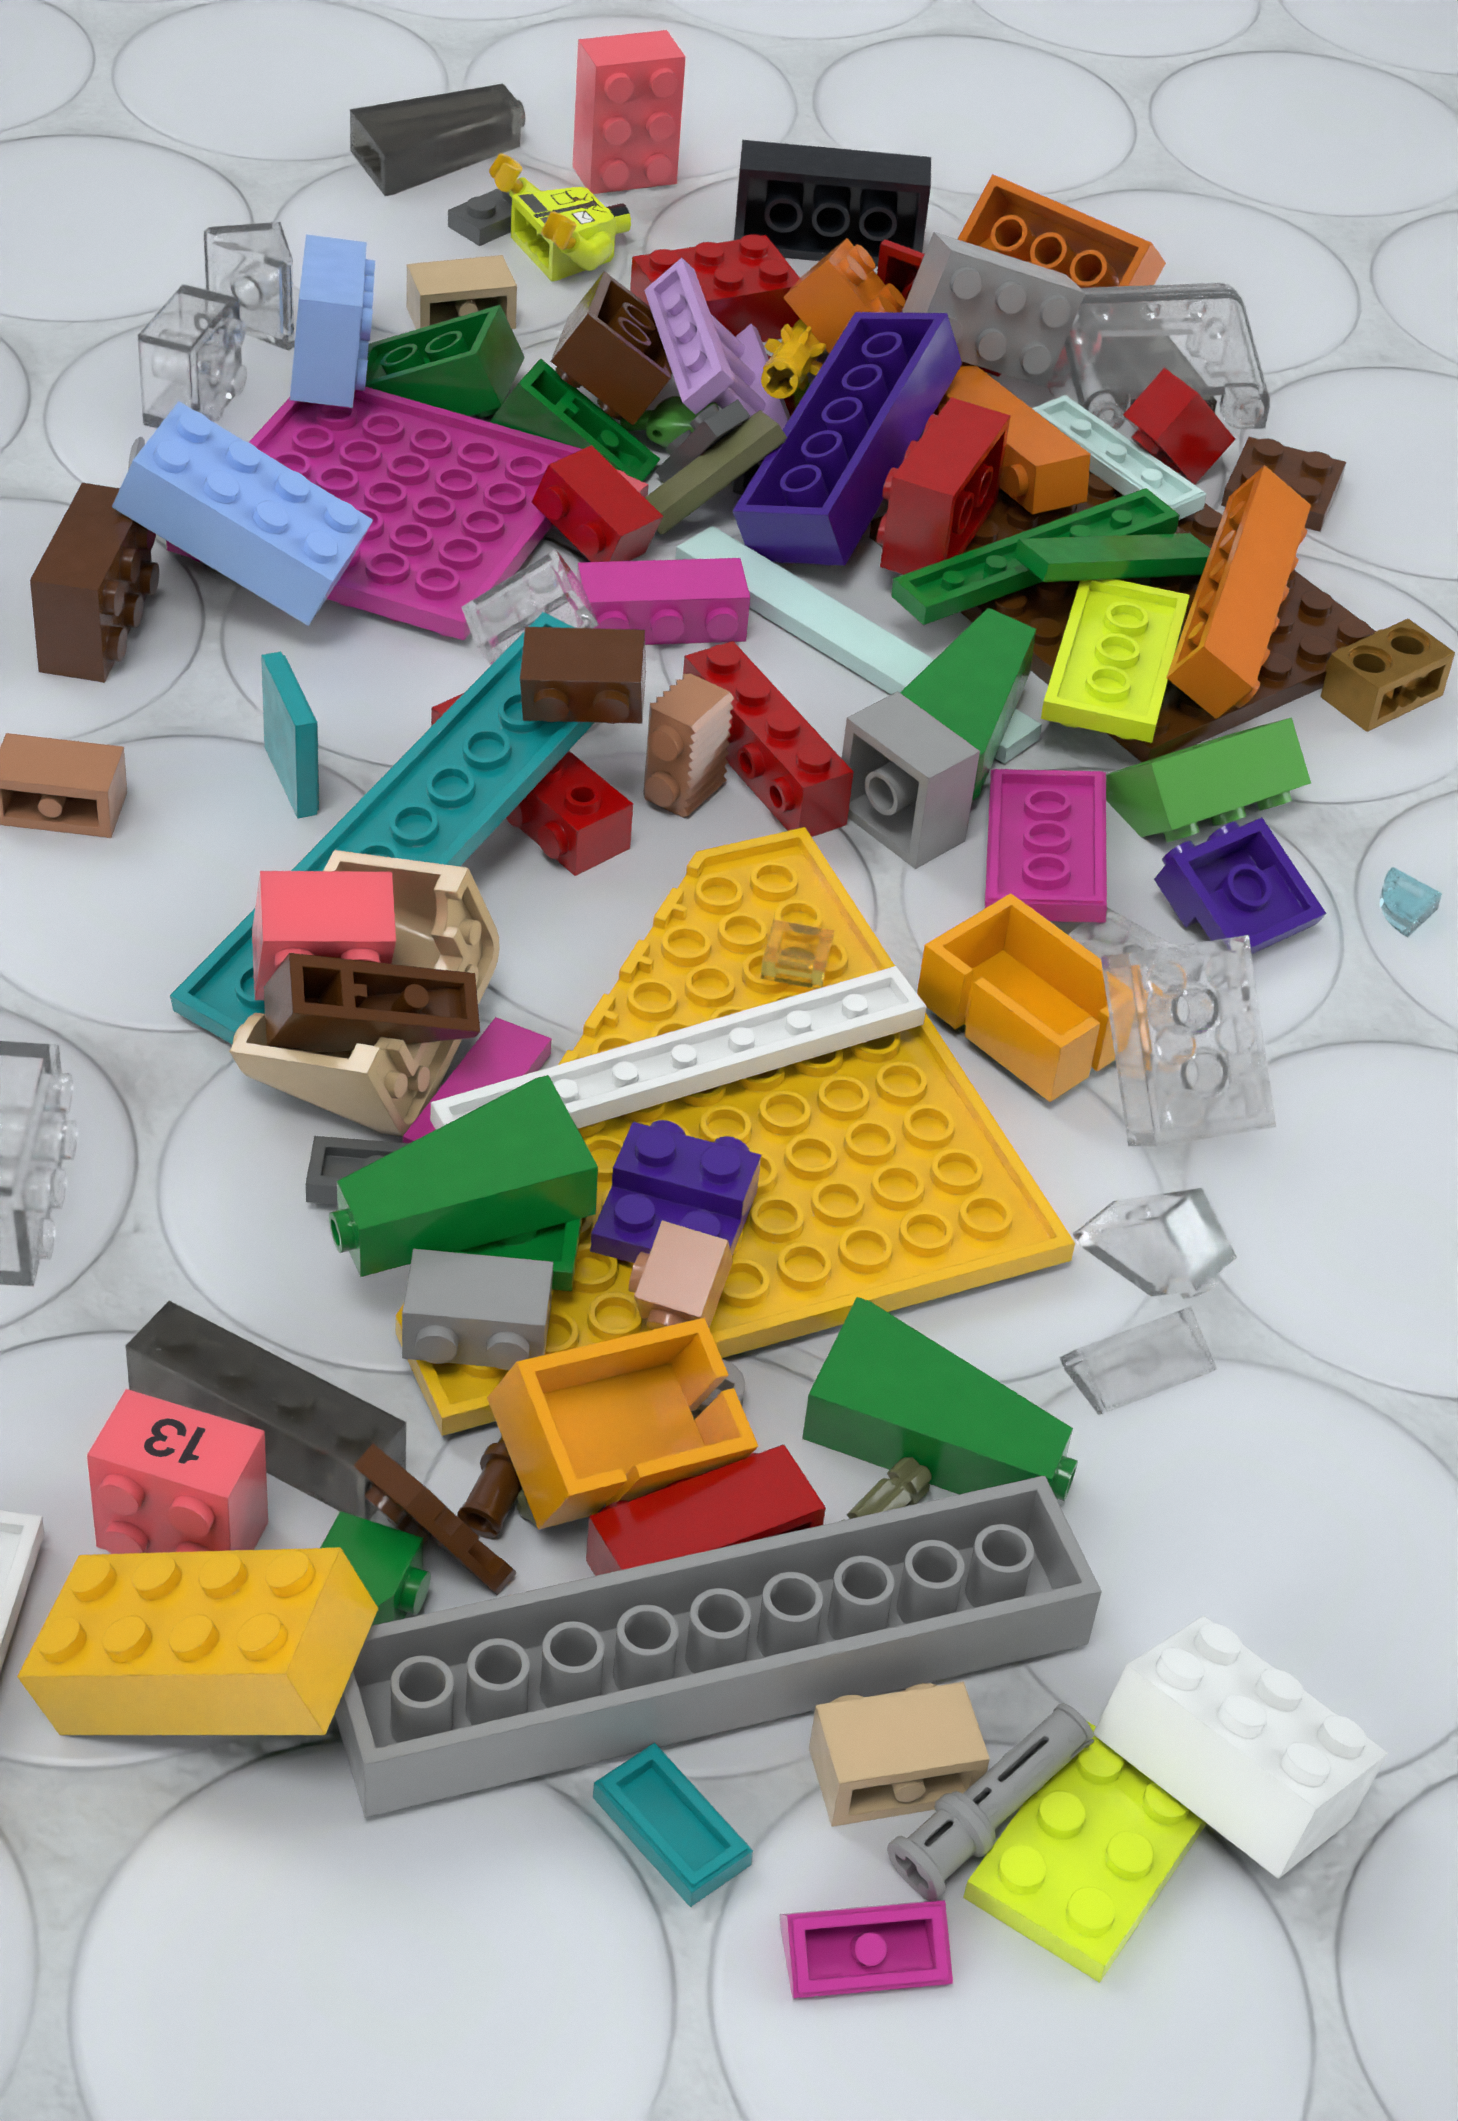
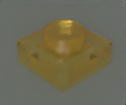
M773 919L762 960L760 979L814 989L823 988L833 946L834 930Z

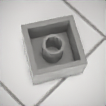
M898 691L846 719L842 759L854 771L848 818L914 869H917L965 842L980 751Z

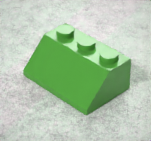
M1291 717L1230 733L1107 773L1106 801L1140 837L1164 833L1166 842H1171L1199 833L1198 821L1211 818L1212 825L1218 826L1246 817L1244 806L1257 802L1259 811L1291 802L1290 790L1311 784V780Z

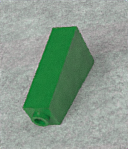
M987 608L900 692L980 751L972 801L981 793L1029 677L1036 634L1035 628L990 608Z
M549 1075L538 1077L338 1180V1210L329 1213L331 1235L338 1252L349 1251L360 1277L411 1264L413 1249L457 1252L595 1215L598 1166Z
M856 1297L808 1394L802 1439L888 1470L900 1459L913 1457L919 1465L926 1466L932 1475L929 1484L959 1495L1045 1475L1056 1499L1065 1501L1078 1464V1460L1067 1457L1073 1431L1072 1427L874 1303Z

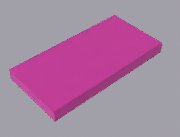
M1020 769L991 770L985 908L1011 893L1048 921L1106 923V772Z

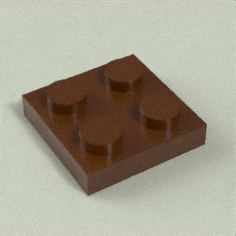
M1249 436L1225 487L1221 506H1226L1229 496L1265 465L1311 505L1305 528L1321 532L1342 481L1346 462L1334 459L1323 452H1307L1284 446L1273 439H1257Z

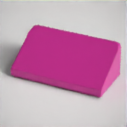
M944 1900L779 1914L792 1998L953 1984L946 1903Z

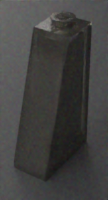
M504 84L350 109V152L384 196L394 195L497 156L500 153L520 147L521 128L525 126L526 121L525 110L521 101L517 100Z

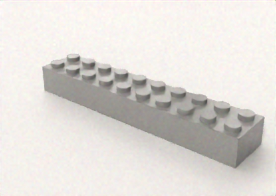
M1044 1475L371 1626L336 1708L335 1716L363 1814L366 1818L641 1752L653 1743H656L658 1747L812 1711L815 1710L816 1705L830 1703L836 1698L846 1695L874 1696L921 1683L937 1681L1087 1645L1102 1591Z

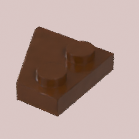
M374 1443L353 1465L372 1485L364 1497L388 1518L387 1520L397 1530L422 1537L423 1545L430 1538L497 1595L517 1573L506 1561L479 1541L480 1537L426 1486Z

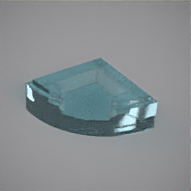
M1392 867L1386 874L1380 893L1381 911L1386 920L1397 931L1409 937L1438 909L1442 893Z

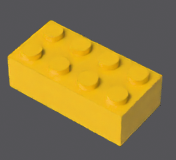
M341 1547L79 1555L17 1678L59 1735H326L376 1616L378 1607Z

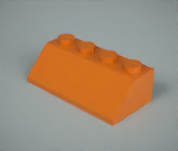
M994 174L991 175L958 237V240L1066 274L1086 293L1076 318L1107 332L1144 305L1166 264L1152 242Z

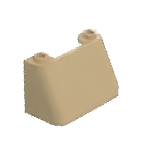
M334 850L323 871L392 872L396 945L391 964L475 973L479 1005L495 971L500 947L497 928L469 868ZM254 1013L237 1029L229 1052L239 1069L249 1078L377 1132L403 1137L437 1093L462 1039L406 1045L404 1040L380 1037L374 1046L357 1043L354 1050L330 1053L267 1046L265 1014Z

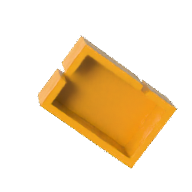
M1011 893L924 945L917 995L928 1009L954 1029L965 1024L964 1036L1049 1102H1052L1087 1079L1091 1067L1098 1072L1135 1047L1147 996L1144 990Z
M705 1317L517 1361L487 1397L538 1530L589 1517L598 1513L605 1504L608 1506L621 1500L631 1501L664 1489L676 1481L696 1477L748 1458L759 1447L734 1388L721 1391L695 1420L691 1411L696 1410L729 1375Z

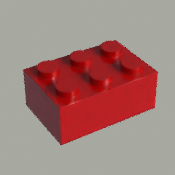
M746 235L738 240L720 243L702 242L695 247L676 250L658 249L651 254L632 257L630 291L648 306L649 303L644 290L679 259L683 258L696 272L710 314L735 337L752 324L758 330L762 342H767L769 338L779 340L782 339L781 329L784 325L789 324L792 328L800 320L799 316L783 298L800 277L766 235Z
M951 397L938 415L932 414L929 417L923 436L919 441H911L906 450L903 463L899 468L892 467L884 483L882 496L883 499L889 500L887 513L883 516L877 532V543L883 545L880 567L904 575L964 552L997 504L1011 415Z

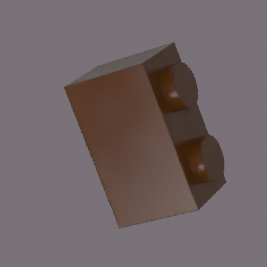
M525 627L520 673L523 721L599 722L609 724L643 723L646 680L645 630Z

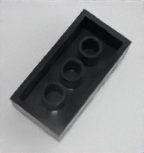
M742 140L734 240L741 239L746 235H766L784 258L820 261L848 238L853 246L857 244L862 246L870 254L876 266H878L880 243L884 240L922 253L931 189V157Z

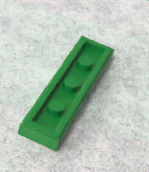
M1191 533L1019 539L1014 557L1043 582L1198 576L1203 573L1211 549Z

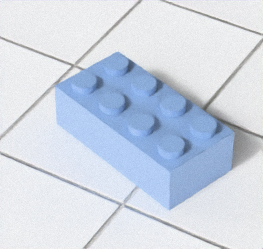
M306 234L290 400L353 408L354 390L365 391L375 277V260L366 259L367 242Z
M180 401L177 402L133 459L112 505V508L308 626L345 572L373 522V519L355 509L351 504L307 480L302 474L289 469L258 450L253 444L240 439L209 420L202 413L194 411Z

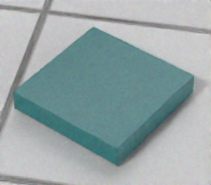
M281 651L261 655L264 747L297 819L317 815L319 810L318 722L286 656Z

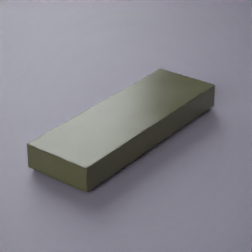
M759 410L645 498L664 516L657 532L660 535L665 534L782 445L787 436L779 424Z

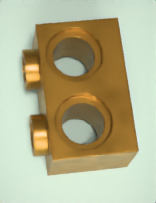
M1407 618L1386 629H1380L1373 635L1347 647H1341L1332 653L1326 664L1325 670L1327 673L1321 698L1368 732L1443 696L1455 652Z

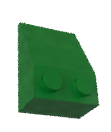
M497 305L369 343L365 387L462 415L471 416L475 414L476 417L483 418L494 414L502 406L525 357L501 305Z

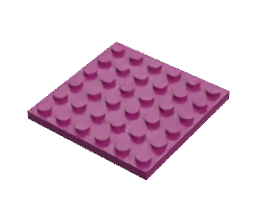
M365 387V391L354 390L353 408L292 401L289 397L249 441L258 450L289 469L302 474L307 480L340 500L351 504L355 509L373 519L350 564L327 597L328 600L461 640H465L553 525L531 503L548 464L582 450L581 448ZM166 540L167 551L201 562Z

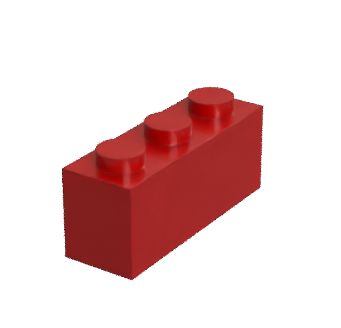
M785 1444L761 1453H752L748 1458L699 1476L676 1481L664 1489L634 1500L614 1502L606 1506L599 1513L590 1515L586 1562L593 1574L597 1576L821 1526L824 1523L826 1507Z

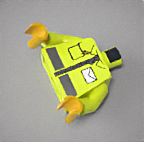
M503 153L497 156L489 169V173L494 178L497 188L503 192H509L510 197H512L511 238L551 282L585 270L593 271L599 265L612 260L614 257L615 234L628 232L631 228V217L625 204L621 203L605 207L588 188L581 186L540 191L525 177L518 178L523 168L516 160Z

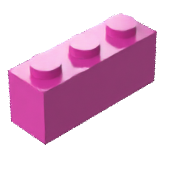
M741 558L578 563L576 612L580 628L645 630V645L746 642L750 594Z

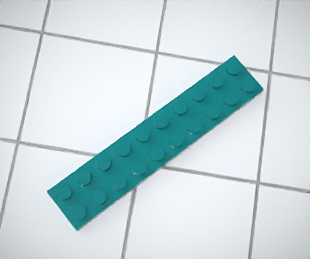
M542 612L529 626L575 628L545 612ZM524 631L291 871H323L334 850L461 867L595 722L523 721L520 673ZM255 908L170 995L174 1012L230 1044H233V1038L239 1026L244 1024L249 1016L254 1013L265 1014L264 1000H255L252 928Z

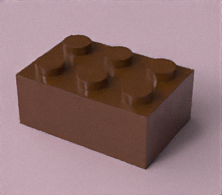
M603 271L569 315L550 362L557 366L555 368L557 374L566 383L575 388L583 386L596 396L599 407L606 414L616 420L624 418L634 425L669 382L672 371L650 306Z
M81 483L30 579L38 671L41 673L105 683L115 661L121 662L125 656L127 636L131 628H138L141 623L144 601L147 595L153 596L156 593L159 582V564L152 562L151 549L153 548L156 534L112 508L120 488Z

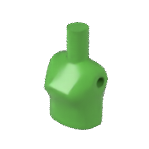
M671 396L662 400L654 410H645L634 425L624 418L620 420V424L627 431H645L651 441L666 448L688 430L694 431L690 422L697 415L713 404L717 408L718 405L715 402L709 403L695 415L682 403L680 396Z

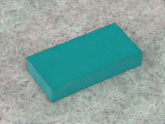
M653 1743L594 1782L593 1799L689 1907H692L751 1866L753 1850L656 1743Z

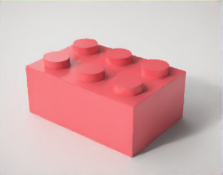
M667 30L578 39L573 168L585 188H588L592 194L677 184L686 56Z

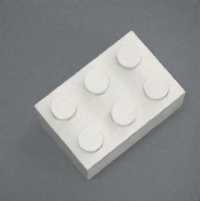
M1204 1615L1126 1665L1093 1732L1102 1742L1278 1879L1352 1820L1388 1755L1387 1751L1366 1736V1733L1358 1724L1334 1713L1307 1693L1295 1677L1285 1671L1275 1669L1243 1645L1240 1638L1232 1630L1212 1622Z

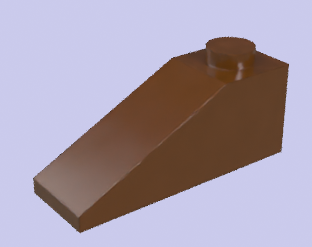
M289 953L264 986L267 1046L330 1053L354 1050L357 1043L374 1046L380 1037L404 1040L407 1045L474 1038L480 1033L475 973Z

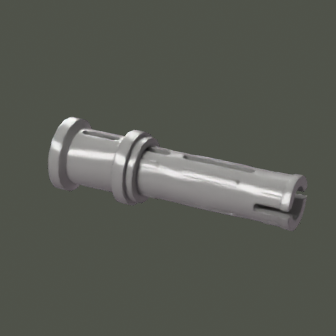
M1064 1703L1059 1704L1054 1708L1053 1713L1013 1749L1008 1751L1001 1760L963 1794L955 1791L951 1794L942 1795L935 1802L936 1813L908 1838L897 1836L888 1844L889 1858L902 1878L917 1893L929 1900H936L945 1891L944 1881L972 1855L982 1857L992 1849L996 1837L994 1830L1032 1795L1037 1793L1046 1782L1084 1748H1088L1094 1742L1092 1739L1094 1737L1093 1731L1084 1717L1071 1706Z

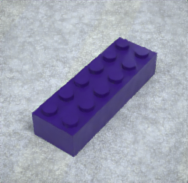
M854 313L783 428L787 439L765 457L732 511L744 544L772 562L823 564L828 566L846 565L883 501V487L892 467L899 468L903 463L909 444L913 440L918 441L929 417L936 410L962 365L947 313Z

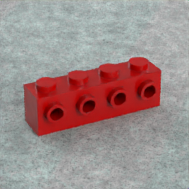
M731 641L685 655L683 674L691 673L730 691L734 697V700L730 702L733 709L730 711L732 718L729 720L732 727L728 729L731 736L727 739L730 745L726 748L729 754L725 758L732 769L786 830L805 827L811 837L846 826L854 771L737 644Z
M463 693L432 707L431 726ZM568 751L506 819L512 826L518 827L535 841L548 857L556 859L574 876H577L630 849L633 803L577 756Z

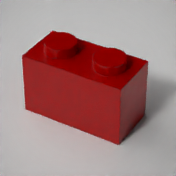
M1165 367L1123 414L1136 430L1131 439L1139 447L1194 485L1197 484L1235 440L1234 436L1200 394Z
M592 445L548 464L531 502L590 562L631 561L645 554L664 517Z

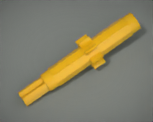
M801 319L792 328L789 324L784 325L781 329V342L769 338L764 346L773 355L763 366L764 371L761 376V383L765 392L773 398H787L798 387L804 390L808 385V372L817 375L822 367V363L816 361V359L824 352L826 344L820 343L811 332L812 327H807Z

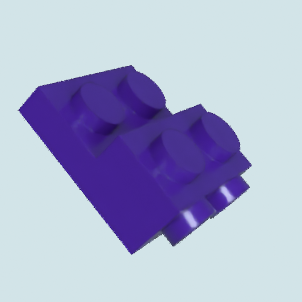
M1262 817L1239 827L1236 821L1230 822L1213 832L1206 842L1197 846L1192 841H1186L1176 846L1162 858L1165 866L1154 878L1185 928L1199 922L1227 965L1317 925L1327 914Z
M667 1120L655 1121L650 1126L632 1122L613 1166L612 1187L591 1233L590 1252L635 1263L640 1252L650 1254L661 1221L663 1220L728 1240L732 1256L757 1193L761 1154L750 1152L745 1143L734 1137L724 1136L717 1138L714 1142L687 1136L680 1126Z

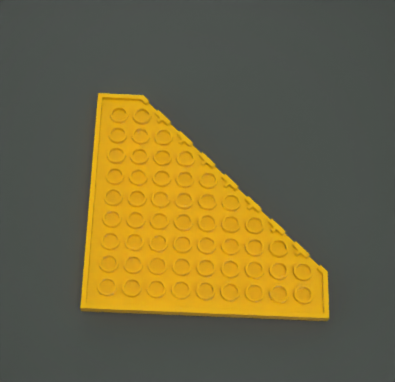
M805 827L696 851L687 865L686 875L678 888L671 889L654 915L651 930L644 940H638L621 966L619 979L609 995L603 994L583 1025V1035L573 1050L568 1049L558 1065L881 971L895 965ZM925 1012L923 1025L578 1128L598 1166L596 1214L582 1218L572 1291L552 1290L545 1355L652 1330L646 1325L647 1319L640 1317L634 1299L635 1293L629 1292V1280L634 1263L590 1252L591 1233L612 1187L613 1166L632 1122L650 1126L655 1121L667 1120L680 1126L687 1136L714 1142L717 1138L724 1136L734 1137L745 1143L750 1152L761 1154L757 1193L732 1255L733 1263L709 1328L721 1358L843 1325L856 1297L868 1300L889 1312L1072 1261L1075 1242ZM403 1305L396 1314L395 1334L401 1347ZM407 1359L441 1436L496 1421L487 1397L509 1370L455 1363L435 1364L423 1360Z

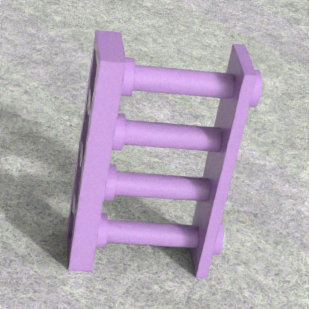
M683 258L679 259L644 291L682 403L696 415L709 403L715 402L723 409L738 399L750 417L761 410L777 422L783 430L790 419V414L784 399L773 398L763 389L761 376L764 371L763 366L769 359L758 330L750 324L736 337L710 314L695 270Z

